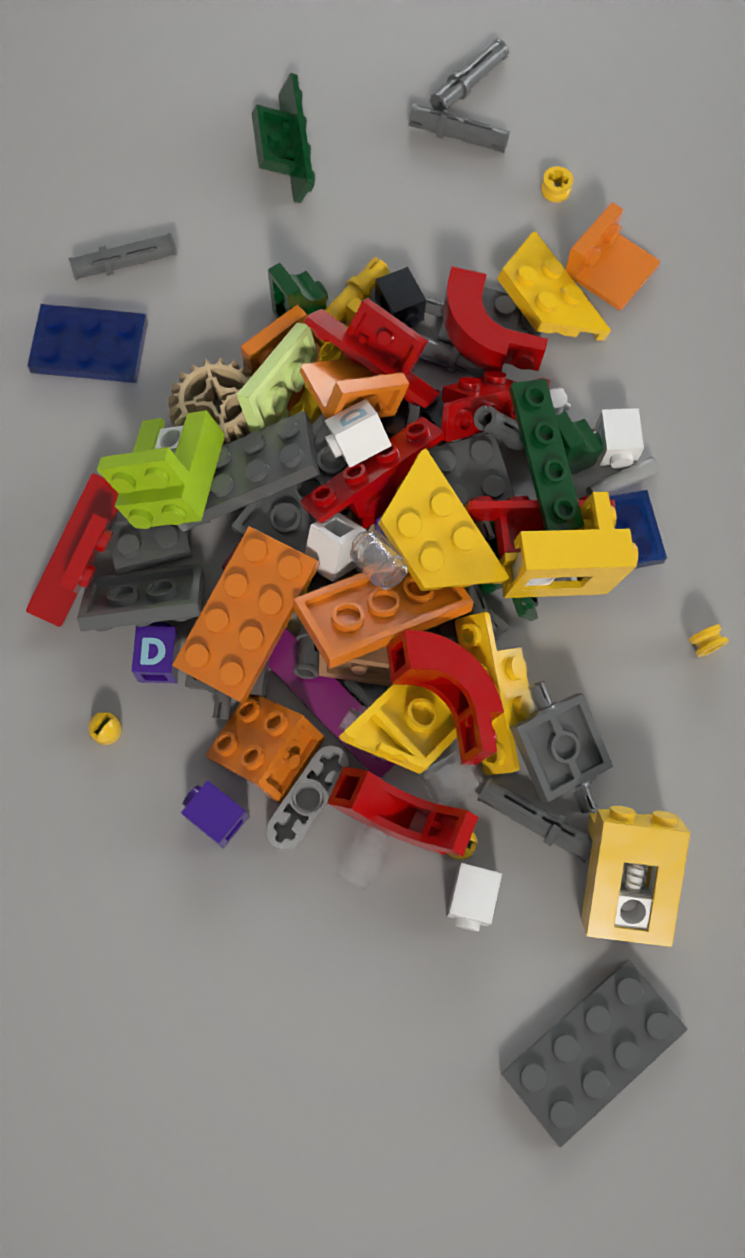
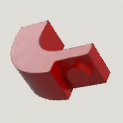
M451 266L443 305V320L446 332L457 350L471 363L486 371L501 372L504 364L513 365L521 370L539 371L548 338L513 331L498 325L488 316L482 302V293L487 274Z
M406 629L402 631L386 646L391 683L426 688L444 701L454 719L462 765H477L496 753L497 735L493 728L492 720L503 714L504 709L497 688L484 667L466 649L448 638L426 631Z
M343 766L327 801V804L365 825L411 845L444 856L446 853L463 857L479 818L468 810L433 803L413 796L392 786L369 771Z

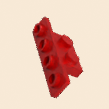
M365 299L361 302L349 327L322 309L307 315L304 323L313 329L316 337L336 345L343 350L342 353L347 359L355 363H361L372 371L373 376L403 373L409 382L404 399L410 404L426 408L436 401L440 395L436 389L411 372L429 341L370 299Z
M487 371L482 377H463L459 379L458 383L443 386L442 401L446 402L443 405L441 426L445 435L443 441L451 442L485 432L479 430L474 424L475 412L482 406H487V408L492 406L497 411L515 420L516 415L509 387L516 381L507 379V375L503 372ZM542 377V378H539V379H545V380L547 381V383H548V387L550 386V380H549V379H546V378H543V377Z
M424 417L411 422L406 428L389 439L392 446L352 467L347 466L342 472L301 499L302 507L319 523H324L347 506H350L356 523L367 529L376 522L389 506L418 454L424 449L429 450L445 438L443 430Z
M95 473L91 474L26 608L27 613L57 627L64 625L81 587L88 588L97 569L92 564L98 552L104 553L114 533L109 529L119 511L115 507L119 493L104 477Z
M590 495L578 499L580 507ZM479 496L472 498L464 507L473 521H494L499 558H502L505 553L521 552V548H515L514 540L521 531H545L538 501L529 500L528 496H514L506 501H493V498L490 496ZM610 499V505L616 508L615 501Z

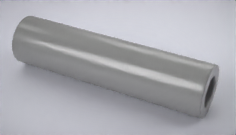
M650 456L587 487V495H591L593 492H608L610 497L659 473L658 462L654 457Z

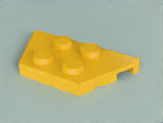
M532 232L502 268L497 280L536 332L550 334L557 332L564 336L577 337L581 331L594 333L595 340L597 341L605 340L612 330L537 232Z
M422 450L378 522L385 536L421 591L436 590L443 587H470L476 584L487 583L501 584L510 577L428 450Z
M393 684L338 737L345 743L420 774L457 738L453 716L439 696L420 686Z

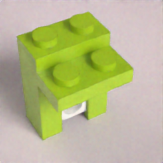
M207 410L187 413L184 425L164 428L165 422L162 418L144 420L141 423L131 453L101 457L97 471L119 493L115 507L136 529L202 521L225 437L224 432Z

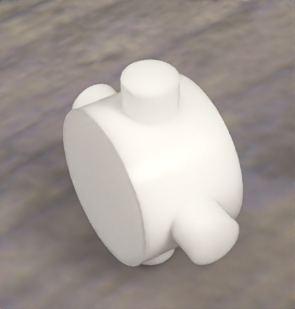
M561 387L551 389L550 395L555 414L562 413L564 409L569 411L571 404L567 403V395L564 389Z

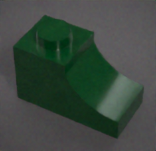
M281 263L268 269L272 311L277 318L281 317L295 305H298L307 315L320 309H326L327 291L323 284L318 280L315 282L307 271L301 274H289Z
M566 411L556 415L571 475L595 466L603 450L598 432L590 428L585 418L572 422Z

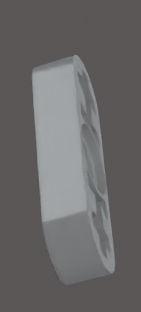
M325 746L318 750L269 820L266 827V836L271 846L277 851L291 852L298 848L328 805L327 801L341 770L338 773L333 770L329 772L324 780L325 784L331 785L327 791L318 781L309 779V777L313 773L317 779L320 778L324 772V765L321 762L324 758L331 760L334 756L338 757V766L341 770L343 766L349 767L348 757L341 748ZM304 788H313L320 795V801L313 809L305 810L297 804V795ZM288 807H292L297 815L308 820L303 825L297 819L292 826L295 838L292 841L285 838L280 843L276 841L279 835L275 828L278 824L285 827L289 823L292 815L287 813L286 810Z

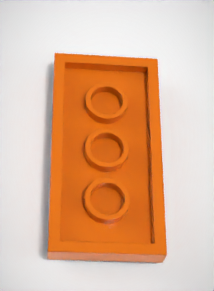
M249 526L172 666L245 704L295 612L293 609V599L304 595L320 565L318 560Z
M399 558L293 599V609L327 666L331 669L387 646L405 629L424 631L472 611L474 601L464 587H443L436 590L421 591Z

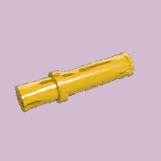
M373 257L356 277L352 276L346 282L347 286L324 311L343 323L346 320V305L354 297L359 298L361 301L370 299L372 296L370 293L375 288L376 279L390 273L386 263L381 259L378 260V257ZM310 328L314 341L321 347L325 341L316 337L313 329Z

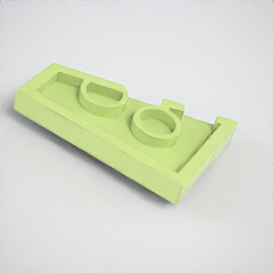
M297 322L237 393L236 396L251 433L289 416L290 413L286 409L293 392H300L305 383L299 372L302 364L315 362L318 356L311 329L306 324Z

